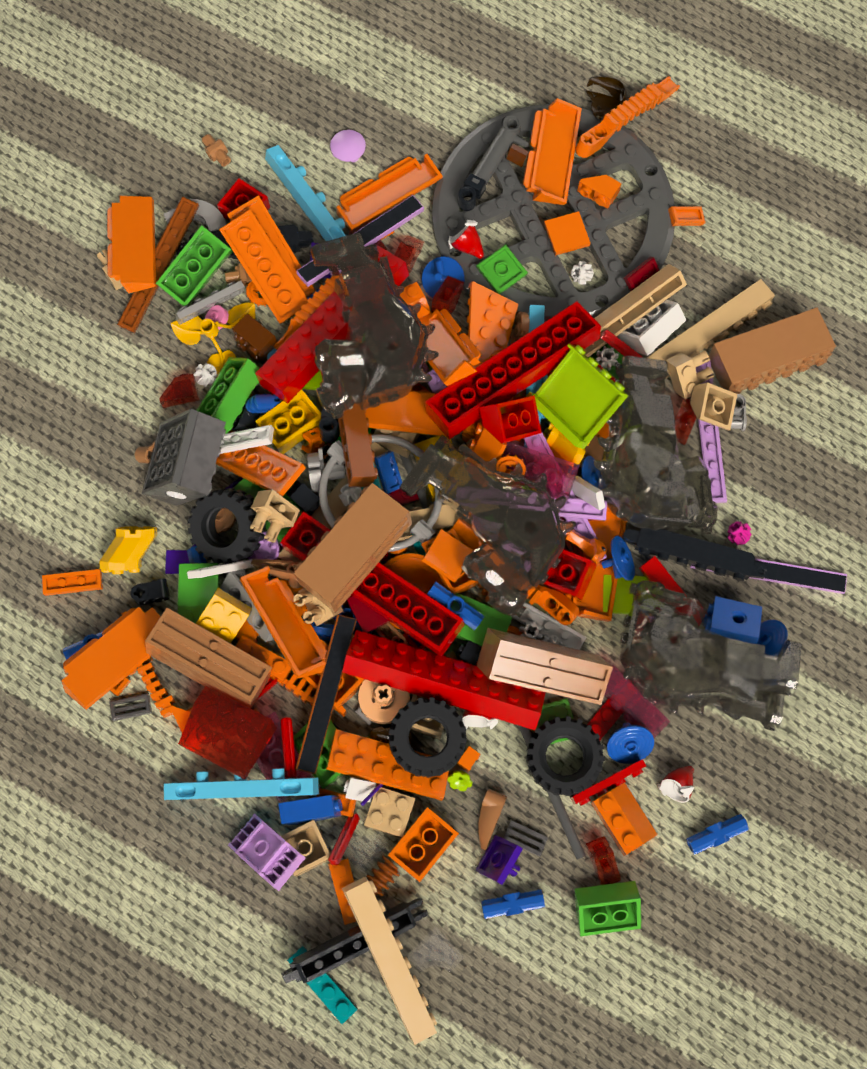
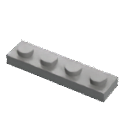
M235 281L231 282L225 289L221 291L215 290L209 297L205 299L199 298L193 305L180 308L176 313L178 324L181 325L207 312L211 307L220 305L242 294L245 287L242 281L237 283Z

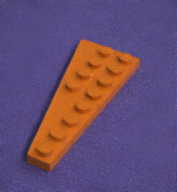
M472 281L468 286L470 288V298L468 299L469 316H467V323H469L467 336L481 352V356L478 359L481 363L475 365L474 368L507 348L519 304ZM482 419L463 430V432L475 437L476 427L478 423H482Z

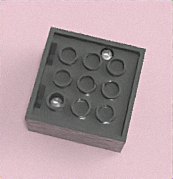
M189 409L161 422L142 494L175 506L207 496L212 489L211 480L217 469L215 464L217 457L221 453L220 444L226 433V429H224L226 422L193 409Z

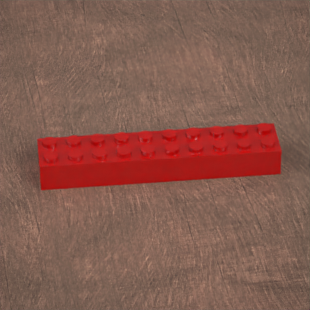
M377 246L255 373L260 385L288 404L329 361L328 357L331 347H342L375 312L376 307L381 302L384 303L391 293L409 276L406 262L382 247Z
M576 301L476 367L477 372L452 383L426 400V414L450 440L481 419L479 407L508 401L556 369L571 350L567 346L568 344L575 347L579 345L585 349L599 340L601 325Z
M303 511L280 543L286 551L304 562L311 548L317 547L321 542L322 536L331 530ZM379 562L351 594L441 657L465 625L461 617Z
M356 630L347 651L342 671L349 675L429 699L431 697L439 701L443 700L446 704L532 730H536L546 694L543 691L488 679L475 665L445 656L441 657L438 654L358 630Z

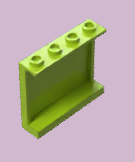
M568 344L567 346L571 349L539 390L536 393L529 392L526 397L535 395L537 410L575 447L584 449L629 395L624 392L625 387L622 384L610 379L612 375L605 369L601 370L598 367L599 363L592 357L588 358L585 355L586 351L581 346L577 345L575 347Z

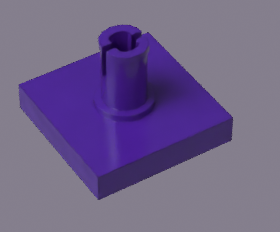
M495 835L475 871L503 885L509 874L512 877L518 874L512 868L520 871V866L515 862L523 848Z

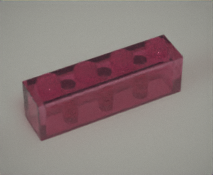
M612 665L613 669L604 696L610 700L609 704L616 711L620 710L625 715L624 719L628 723L647 728L655 738L670 721Z

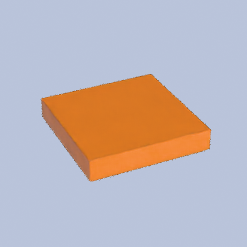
M579 211L544 221L555 256L590 246L591 243Z
M441 529L422 561L455 583L473 550Z

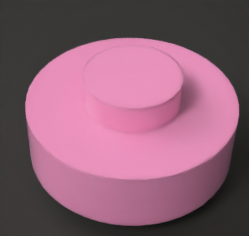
M215 305L208 310L205 319H211L214 323L218 321L221 324H226L229 314L225 308Z

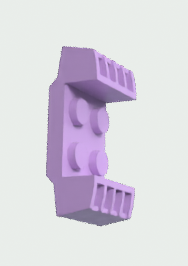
M255 813L232 842L228 844L241 859L278 891L306 859Z

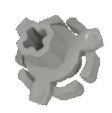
M322 447L318 448L316 453L307 454L311 489L315 494H319L321 475L327 464L324 463ZM336 463L328 480L345 478L344 465L340 466Z

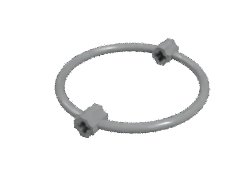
M383 434L371 435L372 442L396 444L408 449L419 457L428 468L435 487L434 507L428 521L425 522L423 519L419 521L410 531L413 536L395 543L388 552L407 548L418 541L424 543L432 539L436 534L432 527L439 517L443 502L442 483L435 465L420 448L405 439ZM339 440L333 443L327 450V454L331 458L323 469L319 484L321 508L332 528L336 519L331 513L328 504L327 483L336 463L340 466L345 464L342 443Z

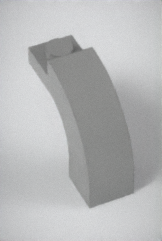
M189 199L199 204L193 220L202 222L210 232L220 231V228L227 225L223 215L215 206L203 200ZM171 209L164 213L167 225L176 209Z

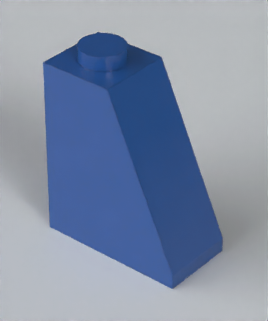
M335 795L278 803L281 824L299 825L312 820L320 821L340 817V811H342V802Z

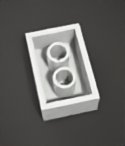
M665 300L618 336L633 350L648 356L686 321V318L678 303Z

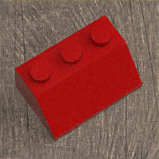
M535 395L479 407L483 427L501 444L542 433Z

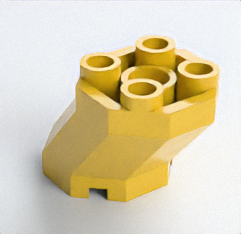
M550 422L549 426L545 428L543 435L555 458L567 470L574 472L585 455L586 447L584 449L575 447Z
M127 526L116 528V537L99 561L101 572H112V574H124V571L127 570L131 573L140 572L142 567L141 559L156 538L157 527Z

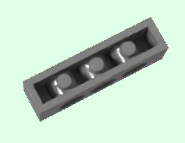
M244 569L229 572L220 589L251 607L252 610L246 619L265 642L274 640L240 581V577L247 575Z

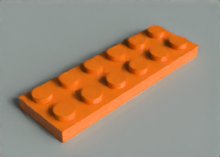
M259 195L227 214L230 220L233 221L248 210H251L306 297L316 291L313 285L307 287L297 275V270L301 268V265Z
M248 210L219 229L280 324L293 317L297 311H300L303 304H307L308 299L251 210Z
M265 445L222 453L216 460L217 465L266 490L273 489L282 497L306 469L302 463Z
M337 729L334 732L326 769L441 801L444 799L449 771H447L443 775L431 778L415 776L398 765L391 753L390 744ZM417 752L419 755L431 756V755H428V754H424V753H421V752Z

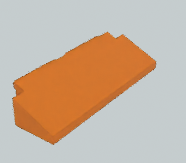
M558 98L548 106V110L537 111L534 115L530 139L533 151H530L527 156L523 185L526 187L527 192H534L532 201L565 205L567 203L582 108Z
M428 154L424 155V162L419 164L416 158L407 157L381 172L378 180L369 179L340 197V205L336 207L337 216L342 218L345 225L353 232L412 195L441 180L443 176Z
M120 196V203H112V207L107 210V237L112 241L107 248L108 276L115 278L116 281L120 280V283L128 293L156 287L154 199L142 196Z
M420 304L400 324L446 386L477 372L474 366L481 363L478 360L481 352L465 333L459 335L461 327L446 309L441 311L436 309L432 313L424 305Z
M363 386L364 394L362 398L363 402H366L365 416L369 419V428L446 436L426 414L425 401L437 393Z
M607 505L606 521H588L597 539L607 547V558L597 564L582 601L565 594L579 608L578 617L610 622L612 619L618 579L614 577L613 567L604 569L602 561L613 558L611 540L615 536L622 538V535H624L628 516L627 510ZM573 544L572 553L582 556L581 549ZM604 575H611L612 580L608 612H603Z
M269 566L240 577L243 587L296 678L322 673L326 665L324 660L327 650L312 625L307 624L301 618L303 610L301 606L295 604L298 601L294 602V595L286 581L279 580L278 578L269 580Z
M140 607L137 609L131 608L103 630L101 638L92 639L63 663V669L67 676L61 680L65 693L87 710L151 657L146 653L145 640L161 617L154 608H150L147 612H144Z

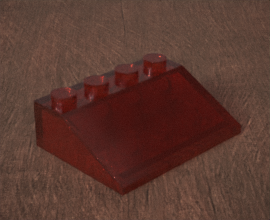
M205 686L194 702L178 744L245 780L277 727L272 719Z

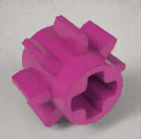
M742 521L732 523L727 531L729 534L728 539L731 543L735 542L737 545L746 544L752 535L750 526L747 523L743 524Z

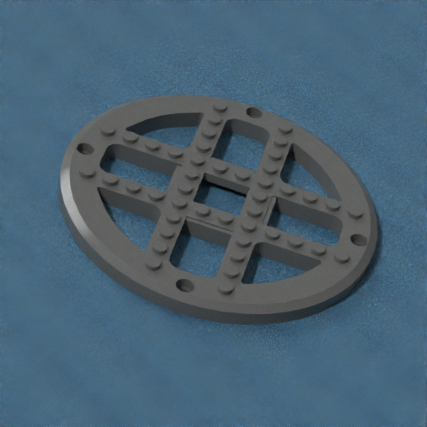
M550 104L528 106L503 113L483 123L467 135L453 150L440 172L443 178L437 181L432 210L433 231L438 251L441 257L452 258L461 265L465 275L462 289L469 296L470 288L468 286L472 281L494 291L476 268L477 264L490 255L479 259L473 255L456 250L454 247L450 249L448 244L449 236L454 237L466 226V220L476 221L478 224L475 228L478 230L510 216L522 242L508 248L522 265L534 262L540 266L555 297L534 295L513 287L508 288L500 295L519 304L516 314L521 311L527 312L529 315L530 305H545L544 323L576 301L593 318L604 312L630 293L624 277L646 259L654 257L659 269H662L671 247L675 226H672L668 211L675 204L666 173L649 147L625 126H622L618 132L616 130L603 145L609 152L580 164H573L567 203L572 212L579 211L591 243L589 248L606 278V284L584 293L576 290L559 256H555L547 231L544 230L532 207V204L539 201H532L534 192H527L526 187L520 184L510 162L506 159V155L493 174L502 194L497 198L475 206L473 210L460 212L458 192L464 187L465 180L470 173H473L503 126L504 119L509 115L517 116L521 121L519 137L531 139L535 113L543 109L548 110ZM582 108L577 136L581 137L583 133L598 125L603 118H596L593 111ZM621 170L631 172L641 192L611 204L608 209L604 207L597 210L591 199L583 197L577 192L581 179L601 175L609 176ZM646 172H652L654 175L649 176ZM646 214L647 227L643 244L629 267L625 268L606 231ZM458 252L460 256L454 257L451 253ZM601 301L604 302L606 306L599 307L596 303Z

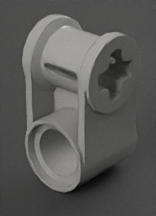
M737 394L736 402L739 403L740 407H735L731 429L745 431L747 424L746 399L743 395Z

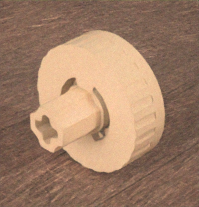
M366 679L360 686L358 701L363 714L370 721L377 724H391L398 711L410 702L409 692ZM379 693L387 694L388 698L383 697L381 699Z

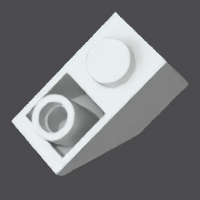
M351 777L345 783V798L363 801L378 783ZM373 796L369 799L368 802H372Z

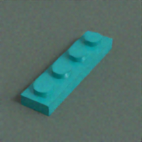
M302 946L287 961L292 963L293 958L307 952L306 948ZM327 973L307 982L309 987L341 1024L346 1022L358 1010Z

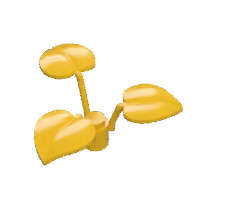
M243 303L231 308L228 311L229 317L227 321L230 325L221 324L218 321L214 323L211 319L202 320L197 316L181 325L177 321L171 322V326L177 338L187 345L197 344L203 334L210 338L219 354L210 356L207 364L213 365L217 374H219L228 358H236V356L230 350L222 353L215 340L219 332L218 327L231 329L247 313L256 320L255 304Z

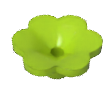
M454 771L453 775H449L447 779L452 789L466 791L473 784L472 780H470V775L464 771Z

